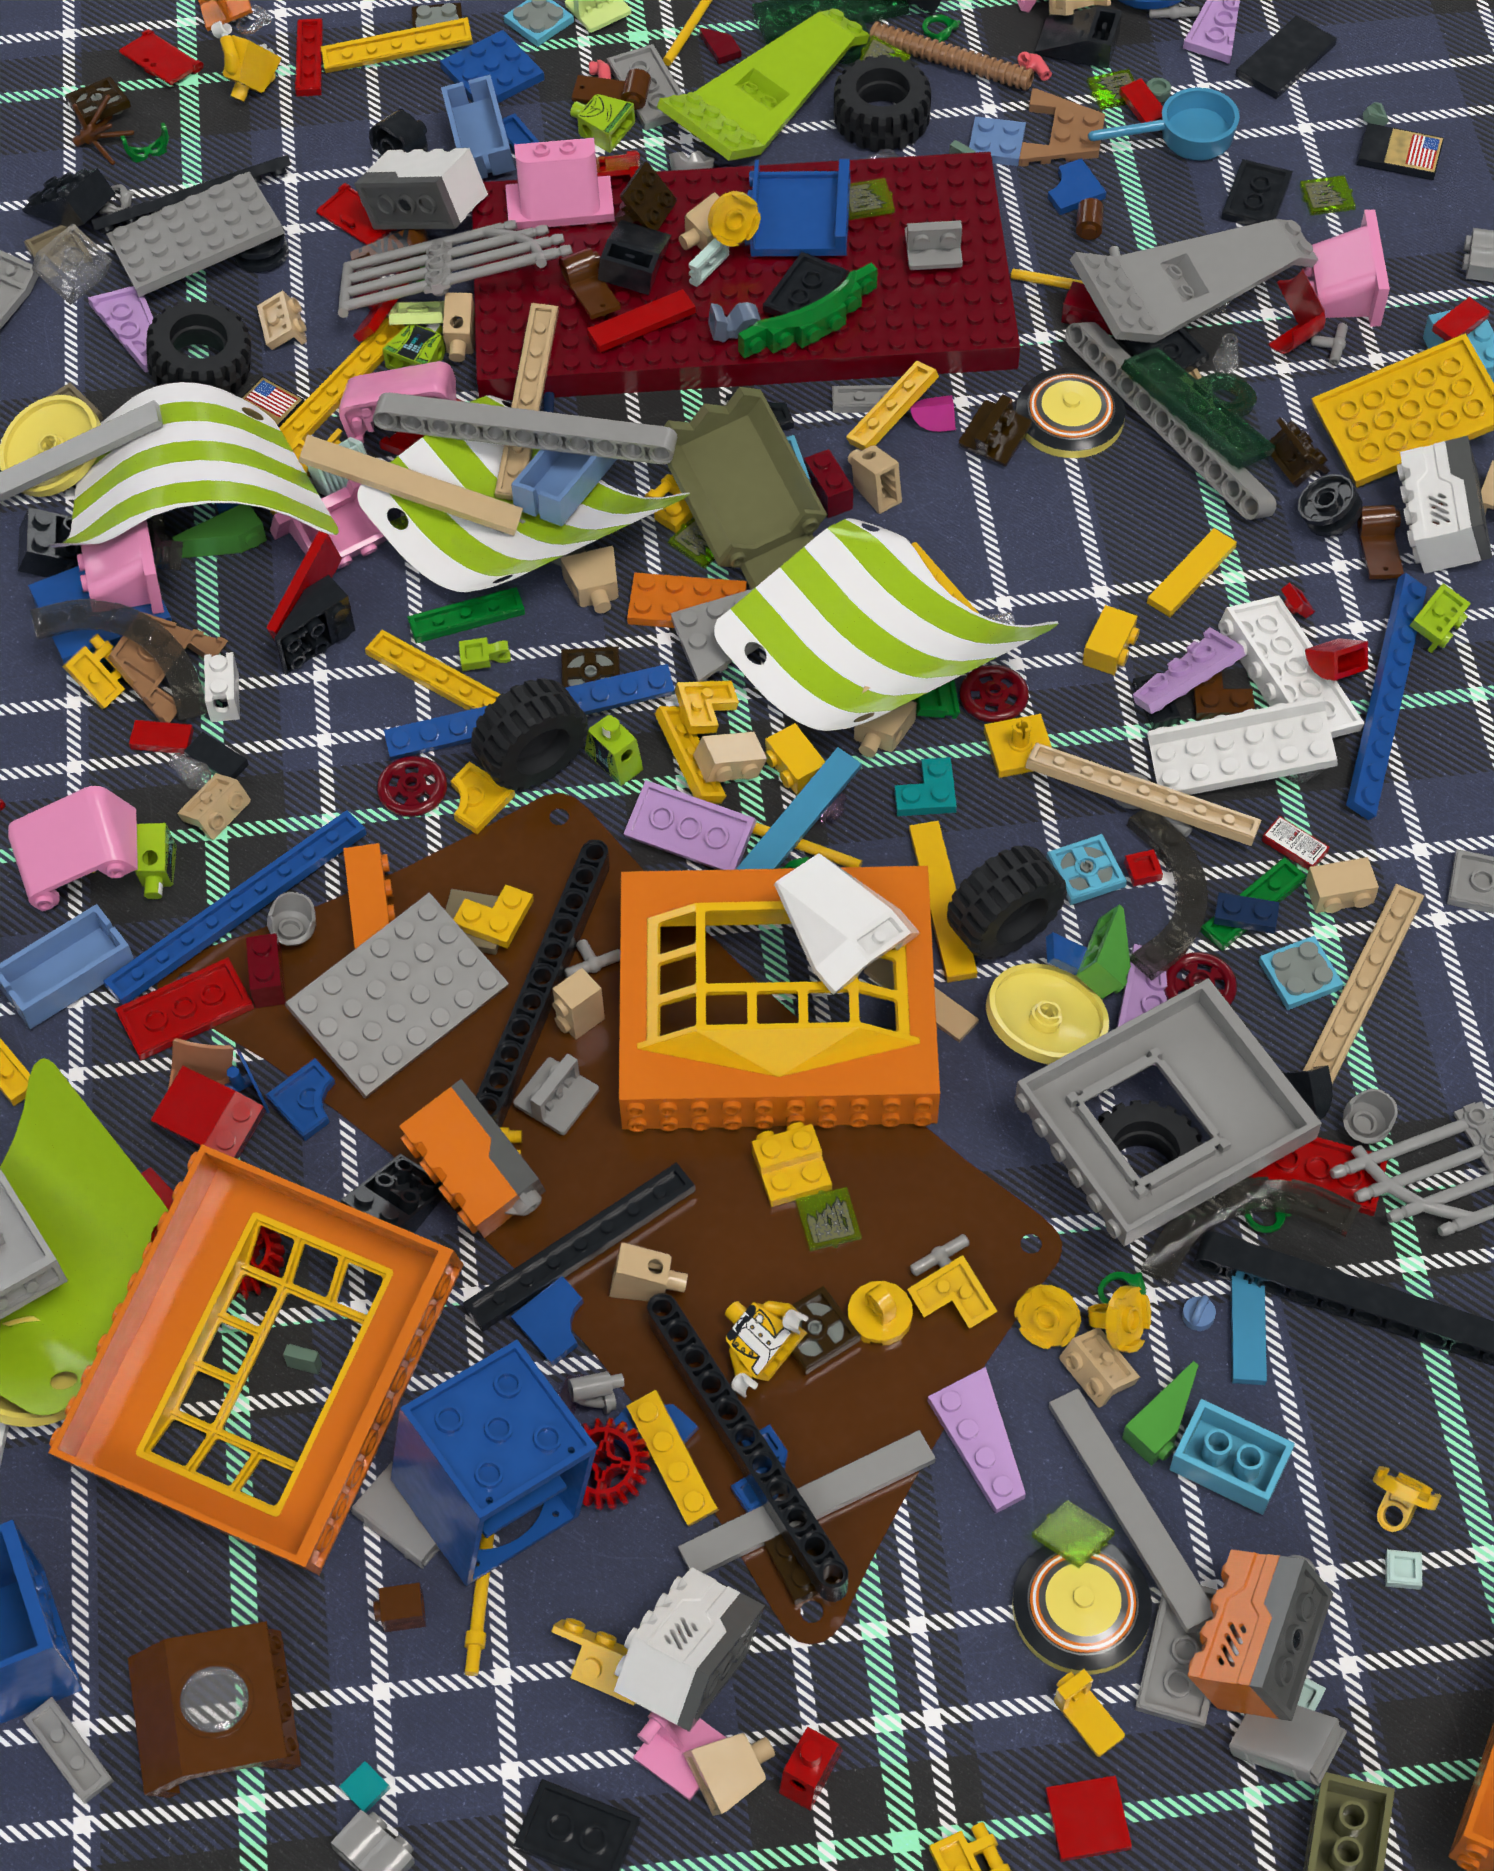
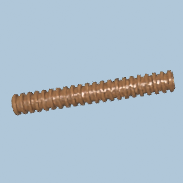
M878 21L873 24L870 30V43L876 40L889 48L891 47L894 51L898 49L900 53L913 54V57L916 58L920 56V59L923 60L927 58L929 62L934 60L936 64L942 63V66L945 67L949 65V68L952 69L956 67L958 71L963 69L965 73L978 74L981 78L985 76L988 80L993 78L994 82L1000 80L1001 84L1007 83L1011 87L1015 85L1017 89L1022 87L1024 91H1027L1033 82L1034 71L1031 68L1026 70L1025 66L1019 68L1018 64L1012 65L1009 61L1004 63L1002 59L997 61L995 57L990 59L989 55L985 54L982 56V53L979 52L975 54L973 50L968 52L966 48L960 50L959 46L953 47V44L950 43L946 45L943 41L939 43L937 39L932 41L930 37L924 39L923 35L917 36L914 32L910 34L907 30L903 32L901 28L896 30L894 26L888 28L887 24L881 25Z

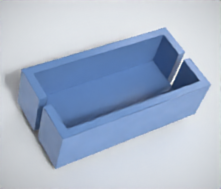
M487 75L468 80L473 103L468 102L463 82L441 87L456 148H470L481 178H487V173L491 172L494 176L516 170L491 76Z
M540 449L511 484L513 505L523 508L522 512L535 517L539 513L540 519L563 526L617 459Z
M96 904L1 962L0 989L12 1006L15 1007L27 1026L32 1029L103 985V980L134 958L128 943L118 930L112 926L111 921Z

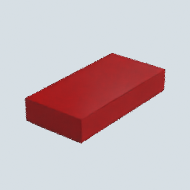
M1142 78L1120 87L1119 95L1141 123L1162 120L1163 106Z
M1468 297L1433 324L1432 332L1445 341L1465 333L1467 335L1489 318L1490 311L1471 297Z
M135 720L129 746L131 750L184 754V750L191 744L194 729L191 724Z

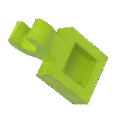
M487 637L459 641L462 671L491 667L490 660L499 663L511 661L508 641H498L489 644Z

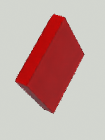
M1116 1775L1046 1787L1045 1793L1060 1862L1131 1850L1132 1844Z

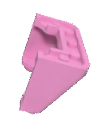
M437 361L350 378L339 405V417L347 437L355 438L364 443L365 432L367 430L368 432L374 431L373 415L379 396L383 393H398L456 401V377L453 369L449 364Z
M101 786L83 788L14 820L8 826V838L29 903L42 912L58 905L60 895L55 889L96 870L110 878H121L138 869L136 808Z

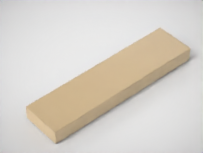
M878 958L867 966L864 970L867 976L882 987L894 990L892 961ZM935 988L936 1025L960 1043L978 1024L979 1019Z

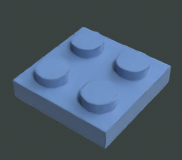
M975 116L969 148L976 152H991L992 163L1019 166L1026 122Z

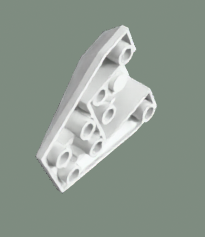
M820 853L777 880L774 884L813 972L833 995L854 981L865 967L894 947L896 950L900 949L920 934L898 907Z

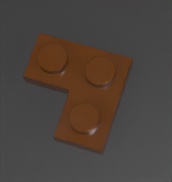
M1222 671L1212 676L1210 680L1202 682L1192 689L1195 720H1206L1218 715H1232L1242 713L1248 709H1255L1253 689H1223Z

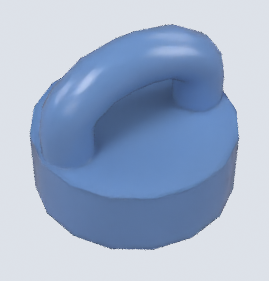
M1207 1295L1192 1297L1184 1304L1182 1312L1183 1322L1192 1330L1204 1331L1214 1323L1216 1315L1215 1306Z

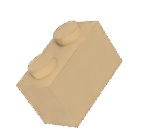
M755 732L702 736L693 755L705 782H725L728 780L756 778L767 760Z
M1368 857L1309 867L1305 882L1315 913H1334L1344 908L1366 907L1374 903L1379 888Z
M583 968L552 988L554 996L552 1004L556 1011L555 1022L562 1032H569L575 1040L605 1019L602 988Z

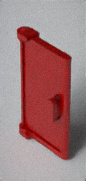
M150 29L142 32L141 37L119 50V53L143 67L144 71L152 76H157L169 85H173L192 72L194 74L198 73L204 66L203 62L190 57L155 35L154 31Z
M632 150L622 155L596 157L597 177L630 174V177H633L640 166V153Z
M347 183L342 184L338 188V192L316 210V213L365 245L386 237L391 231L397 230L373 229L358 192Z

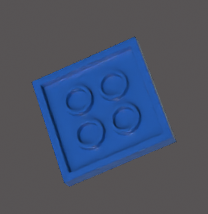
M504 30L440 60L441 69L455 84L464 83L467 97L472 102L474 101L468 82L471 79L490 75L498 103L545 80L544 72Z

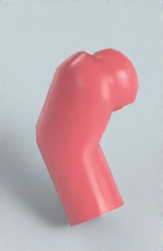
M1026 51L1018 55L1017 61L1019 66H1025L1026 70L1029 68L1033 69L1042 81H1046L1052 76V72L1040 55L1031 54Z
M602 60L589 62L590 75L611 79V70L607 63Z

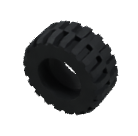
M880 55L877 58L869 56L863 61L859 59L853 62L852 67L848 66L837 78L834 87V123L837 125L839 133L845 136V139L851 144L856 143L858 148H869L872 152H878V150L892 152L895 148H898V150L905 148L908 143L910 145L913 144L927 130L931 111L930 82L924 75V72L919 67L915 68L912 62L908 60L904 62L901 57L896 56L893 58H889L887 55ZM889 101L895 104L891 106H875L869 103Z
M191 299V302L185 303L184 300L176 302L174 307L169 305L162 310V314L158 313L153 318L152 324L149 325L147 330L146 350L149 374L157 386L179 382L199 383L220 388L234 394L241 388V384L243 385L246 382L251 368V335L248 333L249 329L246 323L241 321L239 315L234 311L229 312V308L222 304L220 306L215 305L214 301L206 300V302H199V299ZM200 344L215 348L220 353L209 358H191L181 354L178 350L189 345Z
M538 678L536 681H524V684L520 686L515 685L507 693H502L496 697L497 700L493 704H489L484 709L485 713L483 716H479L477 719V727L473 728L471 739L474 755L497 785L510 790L529 789L532 785L536 787L543 784V781L546 779H552L556 776L557 772L561 769L564 770L569 765L568 763L571 759L576 758L579 754V748L583 747L586 742L585 736L588 735V719L563 685L554 680Z
M1027 845L1022 847L1014 846L1011 850L1005 849L994 858L990 857L981 867L974 869L971 872L972 874L962 881L960 888L953 893L952 901L948 904L947 920L950 927L976 957L989 960L996 959L998 956L1004 957L1012 951L1015 952L1021 949L1025 943L1031 942L1039 932H1043L1048 927L1047 924L1055 919L1058 915V910L1062 909L1064 899L1067 896L1066 882L1039 849Z
M1141 1100L1130 1101V1106L1126 1107L1124 1103L1113 1106L1112 1113L1105 1111L1098 1117L1099 1124L1119 1151L1132 1146L1150 1147L1159 1151L1171 1162L1203 1144L1200 1131L1196 1127H1190L1192 1121L1185 1114L1180 1117L1176 1114V1108L1169 1105L1166 1108L1160 1107L1157 1101L1150 1100L1149 1104H1141ZM1181 1214L1180 1216H1178V1217L1172 1219L1171 1221H1175V1220H1177L1178 1218L1182 1217V1214Z

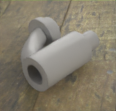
M605 1371L568 1379V1391L572 1402L586 1407L602 1408L604 1414H610L612 1410H616V1399L613 1389L624 1387L622 1373L610 1376L609 1372Z

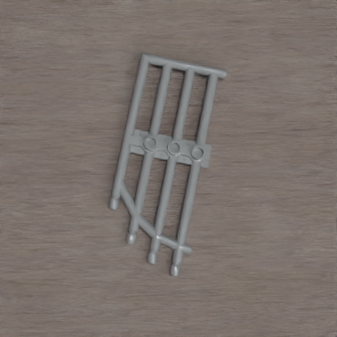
M509 220L504 223H497L344 262L338 315L345 318L350 310L421 292L442 296L449 291L448 288H451L453 284L536 264L539 268H544L548 260L572 254L571 245H562L559 248L554 247L542 250L551 247V245L556 246L565 242L563 234L533 239L536 236L540 237L548 234V226L539 225L536 228L531 227L513 231L517 229V223L515 220ZM482 238H488V239H484V240H480V241H476V242H472V243H468V244H464V245H460V246L453 247V246H455V245L463 244V243H466V242H470V241H474V240H478V239H482ZM513 243H519V244H515V245H511V246H507V247H503V248H499V249H495V250H491V251H487V252H483V253H479V254H475V255H471V256H467V257H463V258H459V259L452 260L453 258H457V257H461V256H465V255H469V254H473V253H477V252H481V251H485V250H489V249H493V248H497V247H501V246H505V245H509V244H513ZM532 252L531 254H527V255H523V256H519V257H515V258H511V259H507V260H503V261H499V262H495V263H491V264H487V265H483V266H479V267H475V268H471V269H467V270H463V271H459V272L452 273L453 271H457V270H461V269H465V268H469V267H473V266H477V265L489 263V262H492V261H496V260H500V259H504V258H508V257H512V256H516V255H520V254ZM426 253L425 255H421V256H417V257H413V258H409V259H405V260H401V261H397V262H393V263H389V264H385V265H381V266H377V267H374V268H370V269H366V270H362V271H358V272H354V273H353V271H356V270H360V269H364V268H368V267H372V266H376V265H380V264H384V263H388V262L400 260V259H403V258H407V257H411V256H415V255H419V254ZM425 266L424 268H420V269H416V270H412V271H408V272H404V273H400V274H396V275H392V276H388V277L380 278V279H377V280H373V281H369V282H365V283H361V284H357V285L351 286L352 284H355V283H359V282H363V281L375 279V278H378V277H382V276H386V275H390V274H394V273H398V272H402V271H406V270H410V269H414V268H418V267ZM425 279L424 281H420V282H416V283H412V284H408V285H404V286H400V287H396V288H392V289H388V290H384V291H380V292H376V293H372V294H368V295H364V296H360V297H356V298L350 299V297H354V296H358V295H362V294H366V293H370V292H374V291H378V290H382V289H386V288H390V287L402 285V284H405V283H409V282H413V281Z
M1482 1101L1463 1106L1462 1109L1453 1113L1457 1121L1369 1154L1362 1145L1356 1146L1351 1150L1355 1159L1345 1162L1344 1165L1339 1164L1330 1169V1175L1333 1179L1342 1178L1347 1174L1365 1169L1377 1183L1354 1193L1356 1202H1364L1370 1200L1371 1197L1375 1198L1389 1193L1407 1203L1401 1206V1208L1393 1209L1386 1214L1387 1220L1390 1223L1401 1221L1404 1217L1409 1218L1425 1212L1451 1219L1452 1222L1448 1221L1438 1227L1440 1236H1449L1454 1234L1455 1231L1459 1232L1493 1219L1494 1204L1474 1212L1445 1204L1494 1185V1107L1486 1109ZM1461 1132H1465L1473 1145L1471 1148L1391 1178L1377 1165ZM1481 1158L1489 1171L1488 1174L1425 1198L1404 1187Z

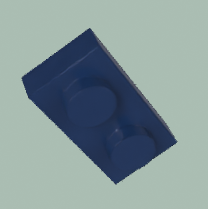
M1219 892L1213 924L1275 934L1280 902Z

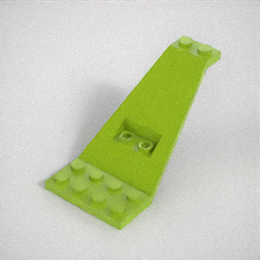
M832 8L827 11H819L698 90L688 94L660 98L657 108L728 161L761 155L851 46L867 44L870 34L864 31L859 23L845 18L844 13L838 9Z

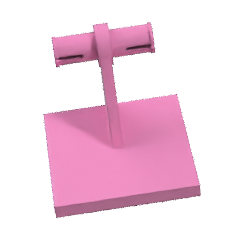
M651 1711L648 1715L650 1720L637 1735L644 1743L633 1756V1759L690 1801L699 1790V1786L683 1753L725 1739L726 1737L701 1718L689 1732Z

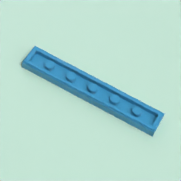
M837 747L736 869H778L861 769L862 763Z

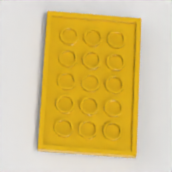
M1466 333L1311 398L1312 405L1356 488L1398 471L1397 464L1402 463L1400 455L1402 451L1426 447L1463 436H1468L1469 440H1472L1494 430V382Z

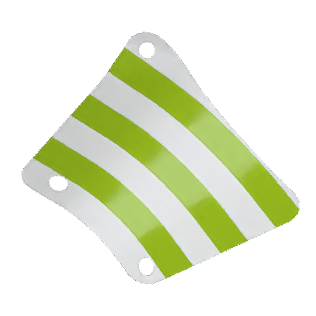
M179 382L156 386L139 393L100 423L102 425L155 400L160 407L163 426L97 457L87 474L76 483L69 537L63 543L50 544L49 546L65 547L70 545L100 544L121 535L154 515L175 508L206 503H238L263 507L290 516L327 534L337 535L339 530L302 465L298 462L299 460L283 433L269 415L250 402L223 389L199 383ZM242 408H250L261 414L264 419H254L245 414Z
M490 395L471 401V403L507 407L502 403V401L506 400ZM425 435L390 463L495 498L504 445ZM533 449L531 460L540 451V449ZM600 480L563 526L540 519L539 513L535 517L522 512L520 519L526 522L518 523L514 536L363 484L358 489V502L368 518L398 553L418 572L446 589L456 592H471L491 588L522 576L686 498L690 493H681L667 497H640L627 494ZM495 498L513 505V500ZM398 508L406 514L409 521L406 529L399 530L390 524L387 518L389 509ZM513 575L511 578L507 580H504L499 583H493L494 581L502 577Z
M848 518L821 532L718 618L714 626V635L716 641L728 657L774 706L790 718L807 727L831 731L851 728L874 720L1050 631L1059 623L1055 621L1035 625H1009L976 613L951 596L935 580L915 548L905 537L882 527ZM861 524H868L880 530L876 532L869 531L863 528ZM755 642L764 648L767 655L765 663L761 665L754 664L747 658L744 651L747 643ZM864 686L870 687V689L862 693ZM875 713L864 721L854 722L860 716Z

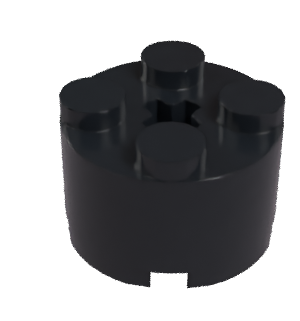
M401 108L376 123L369 131L371 147L373 150L377 148L381 156L388 150H403L409 153L414 149H423V151L428 152L425 136L427 128L421 120H416Z

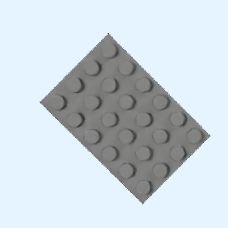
M250 172L239 174L222 184L214 185L197 195L188 196L185 200L174 205L165 206L162 210L151 215L142 216L137 221L128 225L117 227L112 232L107 233V237L138 296L141 297L280 236L285 232Z
M429 892L289 999L285 1006L366 1099L505 990L509 983Z

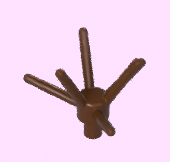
M109 94L105 96L88 125L77 104L74 103L72 107L82 128L80 129V134L72 138L73 143L77 147L84 143L89 145L93 143L111 165H115L113 158L98 140L123 135L130 136L134 135V131L104 132L112 128L111 123L107 124L113 118L112 115L104 118L96 125L111 96Z

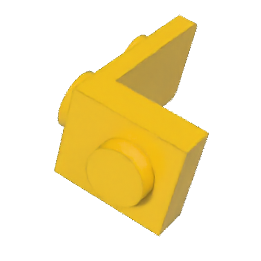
M1083 1669L1076 1675L1070 1672L1056 1684L1058 1688L1056 1689L1054 1703L1095 1755L1101 1757L1122 1741L1125 1733L1090 1691L1093 1679L1087 1671Z

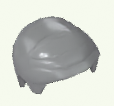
M698 150L692 152L689 158L683 152L669 154L671 171L713 168L714 158L707 157Z
M298 892L280 894L273 902L267 916V927L270 934L277 933L279 942L287 946L300 945L306 942L314 933L316 926L315 910L312 901L306 895L299 894Z
M1371 1088L1364 1090L1346 1104L1343 1113L1344 1127L1348 1134L1364 1144L1378 1143L1387 1137L1395 1123L1398 1113L1397 1104L1389 1094H1385L1380 1089Z

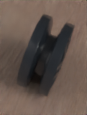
M285 233L234 255L236 263L242 269L256 273L267 272L279 267L289 254Z
M1330 474L1314 480L1303 490L1298 500V510L1311 532L1318 536L1330 537L1343 533L1357 522L1362 512L1363 502L1350 479L1343 475Z

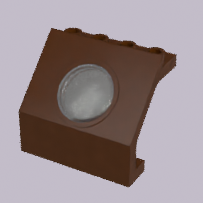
M267 1621L163 1639L127 1658L144 1795L171 1798L180 1794L179 1784L187 1780L240 1769L269 1767L293 1770L301 1766L282 1633L280 1630L269 1629Z

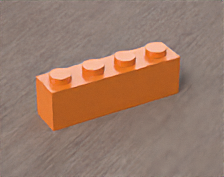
M379 843L343 848L355 949L396 918L394 904L388 905V897H393L391 879L385 880V872H390L388 854L381 853Z

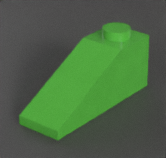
M240 504L172 537L179 558L243 553L267 541L263 523L251 506Z
M1120 904L1098 919L1076 974L1102 999L1113 992L1115 994L1120 992L1126 986V977L1131 967L1124 908Z
M1194 1361L1124 1428L1122 1439L1151 1466L1158 1459L1165 1461L1177 1447L1175 1445L1176 1437L1198 1369V1364Z

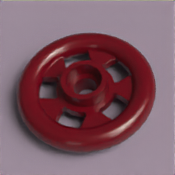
M985 665L972 670L963 679L959 691L960 700L965 710L976 719L989 723L1014 719L1023 712L1029 700L1028 686L1023 677L1013 669L1002 665ZM991 677L992 680L984 684L980 681L981 678ZM1003 679H1007V680H1009L1013 685L1008 688V687H1007L1003 682H1001V681H1002ZM997 690L998 693H992L990 691ZM980 691L981 699L973 700L971 692ZM1008 696L1017 698L1013 705L1005 703ZM985 705L998 706V711L985 710Z
M420 756L403 757L392 762L382 771L377 782V794L384 807L394 814L406 817L420 816L434 810L442 802L447 791V778L442 768L436 762ZM418 768V773L411 772L406 774V769ZM432 775L435 783L427 785L424 777ZM393 777L399 778L397 787L389 786ZM411 782L416 783L414 786H408ZM424 793L430 796V798L422 803H419L417 800ZM398 794L407 799L404 804L394 800Z
M1203 952L1187 953L1173 960L1166 969L1167 987L1164 989L1168 1000L1177 996L1180 991H1186L1208 978L1214 986L1215 980L1224 981V990L1218 991L1229 1005L1235 999L1237 992L1236 977L1229 965L1217 956ZM1198 964L1211 967V972L1209 973L1202 969L1197 970ZM1181 970L1189 973L1185 981L1176 977Z

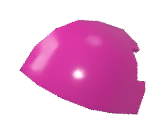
M952 395L923 399L915 402L910 407L912 417L920 427L928 431L937 432L956 430Z

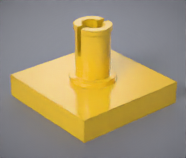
M1041 714L984 724V734L998 778L1033 772L1026 769L1025 766L1035 743L1052 748Z

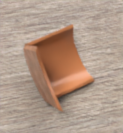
M178 1038L174 1039L168 1089L182 1065L220 1084L225 1085L229 1083L227 1070L232 1067L234 1048L231 1045H207Z

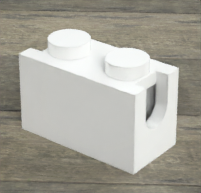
M233 652L226 653V658L223 655H215L213 657L211 654L204 655L205 704L210 721L218 722L240 719L239 672ZM220 699L222 702H228V706L219 708L216 706V700Z

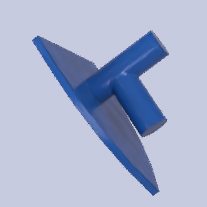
M237 1049L236 1051L248 1074L242 1076L239 1069L235 1066L228 1068L227 1076L230 1082L225 1084V1086L240 1092L254 1085L266 1112L269 1113L268 1106L240 1049Z

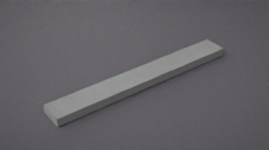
M153 400L0 472V502L162 427L163 422L159 404Z
M1075 1389L1049 1402V1409L1186 1634L1204 1626L1206 1621L1212 1620L1214 1615L1211 1611V1602L1080 1390Z
M918 1430L797 1490L818 1520L935 1463L936 1458L921 1431ZM783 1495L775 1500L782 1501L785 1500L787 1496ZM761 1506L678 1546V1551L688 1571L693 1567L706 1574L764 1546L765 1541L779 1535L780 1532L765 1508ZM801 1521L791 1522L789 1525L793 1528H798L804 1525V1523Z

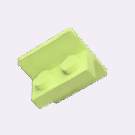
M565 0V6L590 33L631 14V8L624 0Z

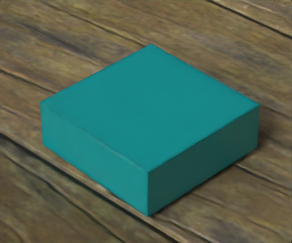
M366 1761L339 1786L340 1790L365 1813L391 1789L389 1784Z

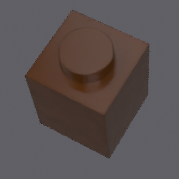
M420 1582L378 1588L379 1600L373 1601L374 1616L376 1622L381 1621L385 1633L426 1627L424 1594Z

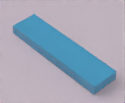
M1237 1271L1230 1281L1232 1383L1265 1385L1267 1382L1265 1286L1261 1285V1288L1258 1287V1278L1256 1277L1252 1284H1248V1280H1244L1245 1273Z

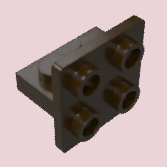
M647 161L639 166L620 194L623 202L620 204V210L614 219L617 223L620 220L630 223L639 221L643 227L658 231L676 204L677 199Z
M1004 394L1001 395L997 403L984 400L961 436L959 445L1002 466H1007L1031 428L1032 420L1015 413L1012 398Z
M1279 417L1276 421L1282 429L1263 446L1291 483L1298 487L1317 469L1321 470L1324 474H1328L1330 470L1325 464L1328 459L1318 448L1315 449L1311 444L1313 442L1312 438L1292 420L1286 422L1283 418Z

